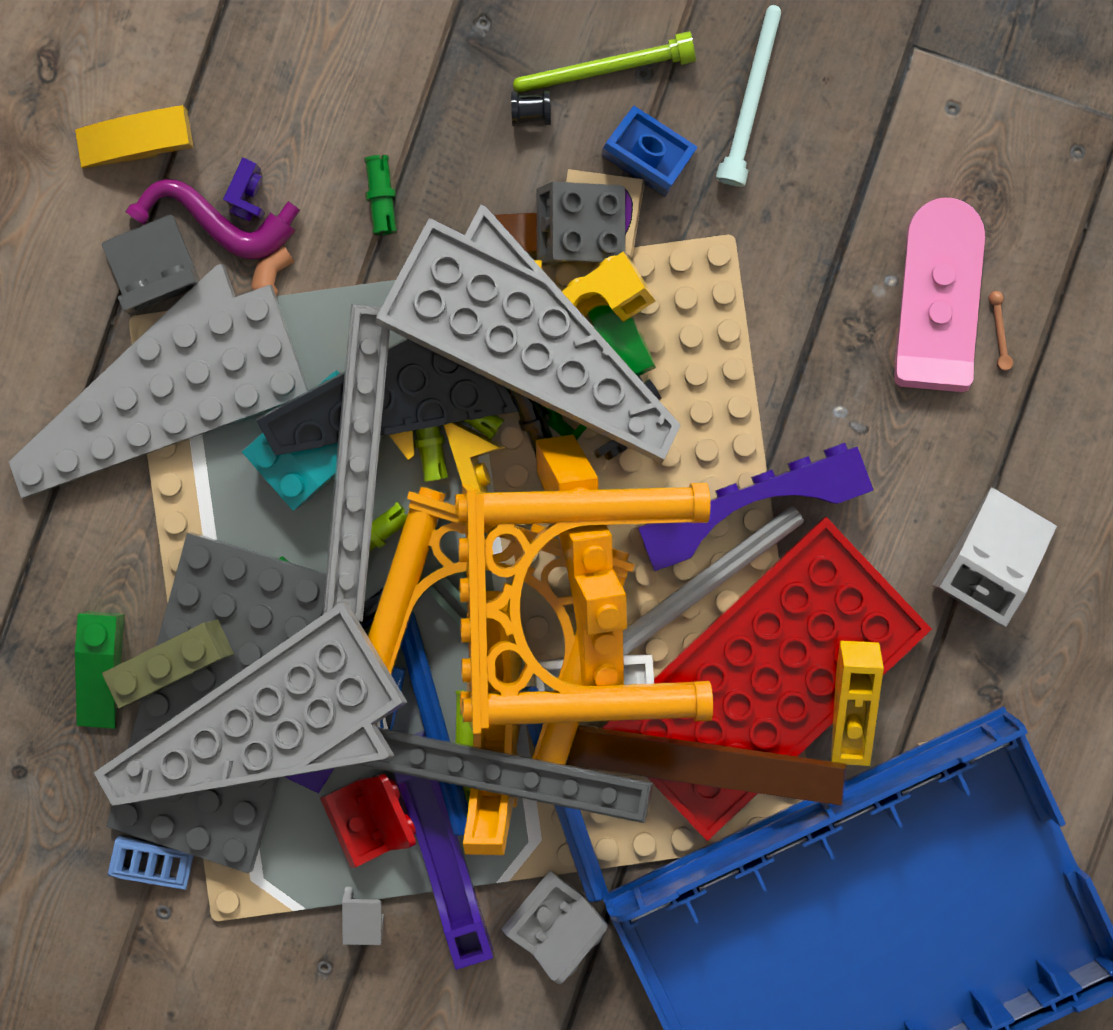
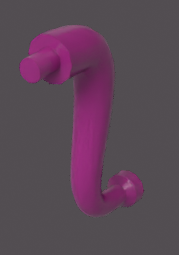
M164 179L151 184L141 195L137 203L130 204L125 211L138 222L145 225L149 219L148 211L155 202L162 197H172L179 201L201 227L229 253L244 259H261L275 253L294 234L296 230L290 224L300 212V209L288 201L278 216L270 212L257 230L246 232L226 219L191 186L178 180Z

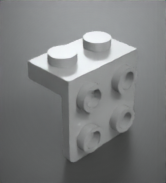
M550 870L501 929L507 937L534 955L552 981L562 984L567 977L576 971L579 963L592 947L601 941L603 934L607 930V923L579 890Z

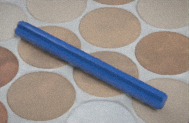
M412 612L401 647L426 737L450 742L417 620ZM439 781L453 834L455 836H462L465 834L468 815V803L463 786Z
M536 686L523 688L519 692L539 691ZM543 723L526 724L534 749L536 748ZM554 805L587 900L589 902L603 900V896L607 895L609 891L581 811Z

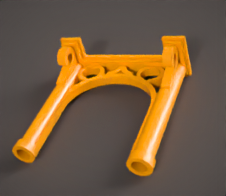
M690 483L689 487L497 493H482L478 488H473L470 484H462V494H455V514L458 522H463L466 528V538H459L458 548L459 562H466L467 578H460L459 590L460 602H467L468 618H461L460 632L461 643L468 642L469 658L461 659L462 683L467 682V691H460V714L463 715V722H469L473 734L481 733V728H489V725L693 718L695 722L712 720L713 694L710 681L580 686L562 681L549 673L533 656L525 640L520 618L521 590L528 568L541 548L553 537L568 529L586 525L708 523L710 519V491L708 483ZM553 523L541 531L530 543L523 532L515 527V524ZM484 525H496L489 530L484 538ZM502 534H512L515 536L524 551L517 562L507 568L496 565L492 557L493 542ZM485 565H487L492 573L499 577L508 578L513 576L511 584L504 582L500 594L489 601H486ZM508 601L509 618L506 613L500 610L507 605ZM486 618L494 619L501 623L505 635L513 634L515 642L509 640L499 641L487 653ZM507 650L517 652L526 663L519 678L512 683H503L495 675L496 658L500 653ZM533 673L545 684L557 690L519 692L527 685ZM488 681L498 691L488 692Z
M420 487L419 493L411 491L408 493L407 499L411 500L408 507L410 509L368 635L391 675L410 616L419 598L439 580L455 573L467 571L466 562L453 563L443 553L440 546L441 539L447 532L457 531L460 534H466L463 522H458V518H456L455 505L444 501L445 493L426 487ZM439 518L451 521V523L443 525L436 530ZM515 524V527L523 532L529 543L546 528L542 525L532 524L529 530ZM484 525V532L488 533L496 525ZM502 534L498 537L510 540L511 542L504 551L493 554L492 557L496 565L507 568L512 565L502 562L507 561L513 555L515 562H517L524 551L515 536L512 534ZM553 537L541 548V551L559 556L560 558L552 560L545 565L541 572V580L532 575L536 569L529 566L524 582L538 591L549 602L563 628L565 656L558 678L562 681L582 686L577 629L574 635L570 617L564 605L573 603L572 595L557 597L548 582L549 574L555 567H566L560 539ZM431 546L433 554L444 567L431 573L419 583ZM612 548L613 571L623 587L628 571L633 572L635 563L628 561L629 553ZM485 565V570L490 571L487 565ZM579 722L543 723L532 758L566 765Z

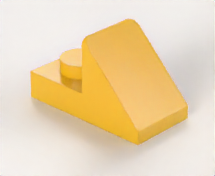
M460 423L444 425L462 484H470L473 488H478L482 493H489L487 485L491 484L490 475L485 463H479L478 457L504 449L505 446L489 440L486 436Z

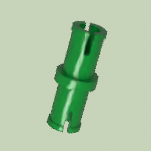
M380 155L364 158L369 190L365 192L366 201L370 202L373 225L372 234L375 236H379L380 233H382V236L397 233L393 200L396 199V190L391 188L388 155H382L381 159Z

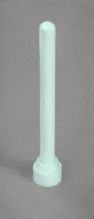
M771 5L766 10L730 154L718 166L715 179L727 185L745 187L749 170L746 169L747 162L744 161L781 17V9L777 5Z

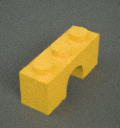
M624 252L606 258L597 269L584 277L575 278L562 291L584 317L593 308L607 305L611 307L623 322L656 302L637 268Z

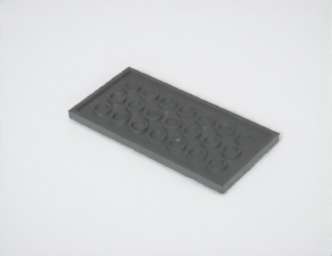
M193 532L187 533L156 646L204 622L218 619L234 655L201 671L188 675L168 685L167 688L142 699L128 749L321 617L326 573ZM279 778L112 806L106 827L249 874L254 869Z

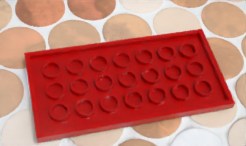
M824 517L654 677V684L710 681L713 694V716L711 721L695 722L693 718L607 721L601 728L797 757L833 723L836 670L840 641L879 643L884 675L923 639L932 628L827 517ZM647 777L706 841L712 838L758 794Z

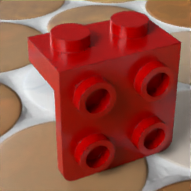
M384 773L359 778L320 797L350 868H356L388 851L408 849L416 845L414 823L407 814H404L398 801L400 793L397 785Z

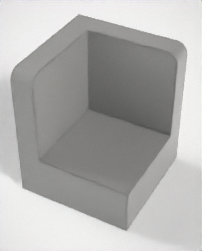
M345 887L342 901L343 945H381L384 930L382 902L378 899H353V887Z

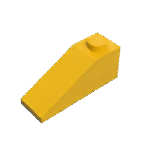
M840 641L835 682L831 762L870 766L884 670L879 643Z

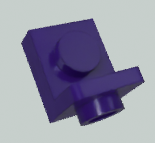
M242 157L223 200L232 206L229 211L230 213L249 222L253 216L262 220L265 212L261 208L246 202L248 196L255 197L263 179V176L259 175L261 168L256 163Z

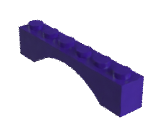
M842 443L823 450L826 457L812 463L809 456L788 463L790 471L775 476L773 469L751 477L753 484L739 489L737 483L715 490L717 498L710 500V519L708 523H647L637 527L653 571L655 572L692 558L701 541L716 524L732 512L752 502L774 496L798 495L838 504L874 491L858 447L848 449L846 443Z
M425 730L414 734L426 737ZM394 772L407 811L416 829V837L432 885L455 969H461L492 959L494 949L459 838L453 834L439 781Z

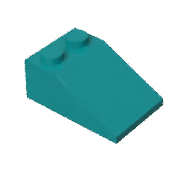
M338 370L334 371L320 384L335 377L340 373L338 372ZM262 433L242 453L294 511L312 499L335 478L338 443L275 455Z

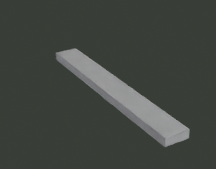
M351 304L322 615L339 603L347 602L358 621L363 622L390 330L375 323L381 307Z

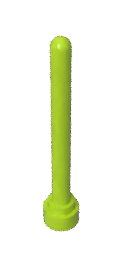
M691 32L675 34V39L668 40L666 45L518 77L513 82V88L521 93L672 59L673 63L680 61L681 65L696 62V55Z

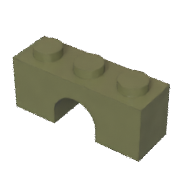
M216 619L204 622L103 672L102 675L119 709L153 695L188 675L214 665L234 655V652L219 620Z

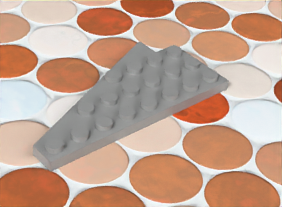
M480 205L465 235L431 218L428 219L382 305L375 323L662 464L681 426L679 422L488 208Z
M216 265L9 461L21 498L30 497L274 409L309 391L273 286L267 285L236 297L225 265Z
M341 602L95 771L94 774L112 806L390 759L394 754L376 723L406 704L407 701L347 602Z

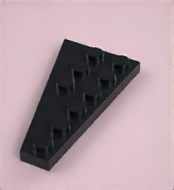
M407 338L388 347L380 436L436 427L464 420H475L497 414L518 412L505 386ZM345 371L255 419L275 455L338 443Z

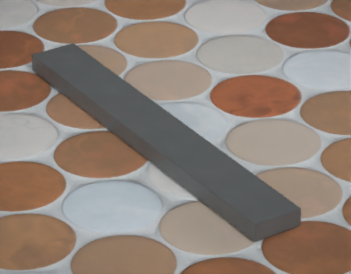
M379 727L378 729L394 756L390 759L357 764L645 823L647 819L653 782Z

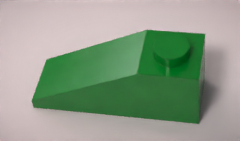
M91 611L78 613L75 643L77 726L116 728L118 707L102 673L121 664L125 614Z

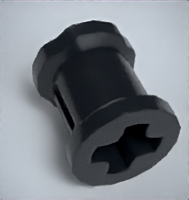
M544 91L542 95H519L518 92H511L512 126H519L520 122H544L545 125H551L550 91Z

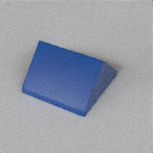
M633 106L605 143L601 156L636 179H643L645 185L666 197L698 147L644 111Z

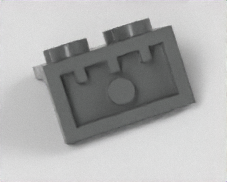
M552 181L536 189L537 260H542V266H553L564 261L601 263L610 256L618 255L622 252L625 253L624 186Z
M167 215L102 243L122 295L118 296L123 311L131 315L188 292L200 281L176 220L172 215Z

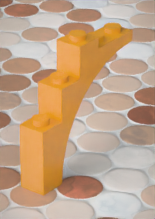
M574 435L536 440L537 475L545 491L598 490V476ZM586 525L568 529L560 533L559 537L574 605L582 686L624 685L623 629H627L626 593L613 571L612 534L607 525Z
M486 591V601L494 599L501 591ZM508 601L507 605L500 610L506 613L509 618ZM486 618L487 653L499 641L509 640L515 642L513 634L505 635L501 623L494 619ZM511 650L500 653L495 661L496 678L503 683L516 681L519 676L522 657L517 652ZM488 681V692L498 691ZM521 724L489 725V728H481V733L474 734L473 746L518 755L517 742ZM471 788L463 839L465 854L504 855L513 807H517L518 797Z

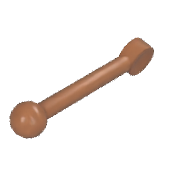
M993 291L989 295V302L994 307L1000 351L997 366L1001 370H1009L1013 366V359L1007 353L1001 309L1004 296L999 291Z

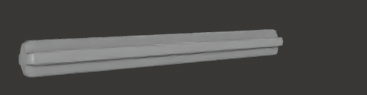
M793 506L788 507L627 627V629L623 630V656L634 650L803 524L804 520L799 511Z

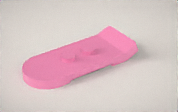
M939 198L928 202L913 215L907 228L894 371L895 383L901 387L966 392L973 382L985 229L979 214L974 208L959 199Z

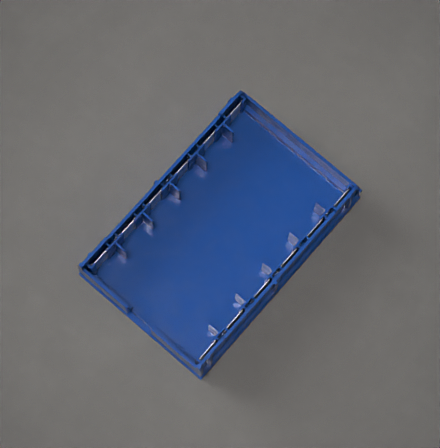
M1002 706L845 780L844 797L841 806L802 800L613 889L603 896L609 916L663 1029L1036 1030L1072 1012L1079 1013L1113 997V925L1091 877L1078 867L1060 827L1066 825L1025 736L1028 733L1025 725L1008 713L1006 708Z

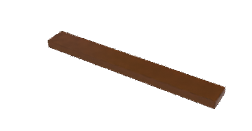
M578 725L566 765L840 806L844 797L847 766L844 763Z

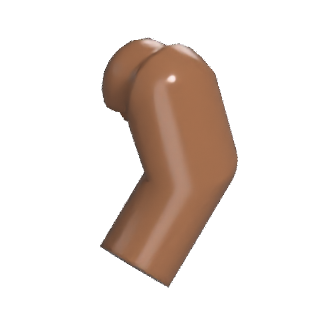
M285 246L257 263L251 283L252 291L271 285L277 296L278 290L274 285L276 273L295 262Z

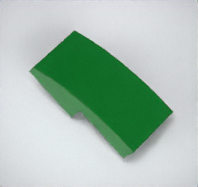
M607 305L597 306L588 312L596 331L637 376L656 368L644 336L638 330L633 316L623 322L611 307Z

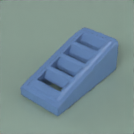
M120 835L114 843L108 876L186 890L194 855L151 841ZM127 849L133 850L130 867L123 866ZM142 852L149 853L145 871L139 870ZM158 854L165 855L161 874L154 873ZM174 857L181 858L176 878L169 876Z

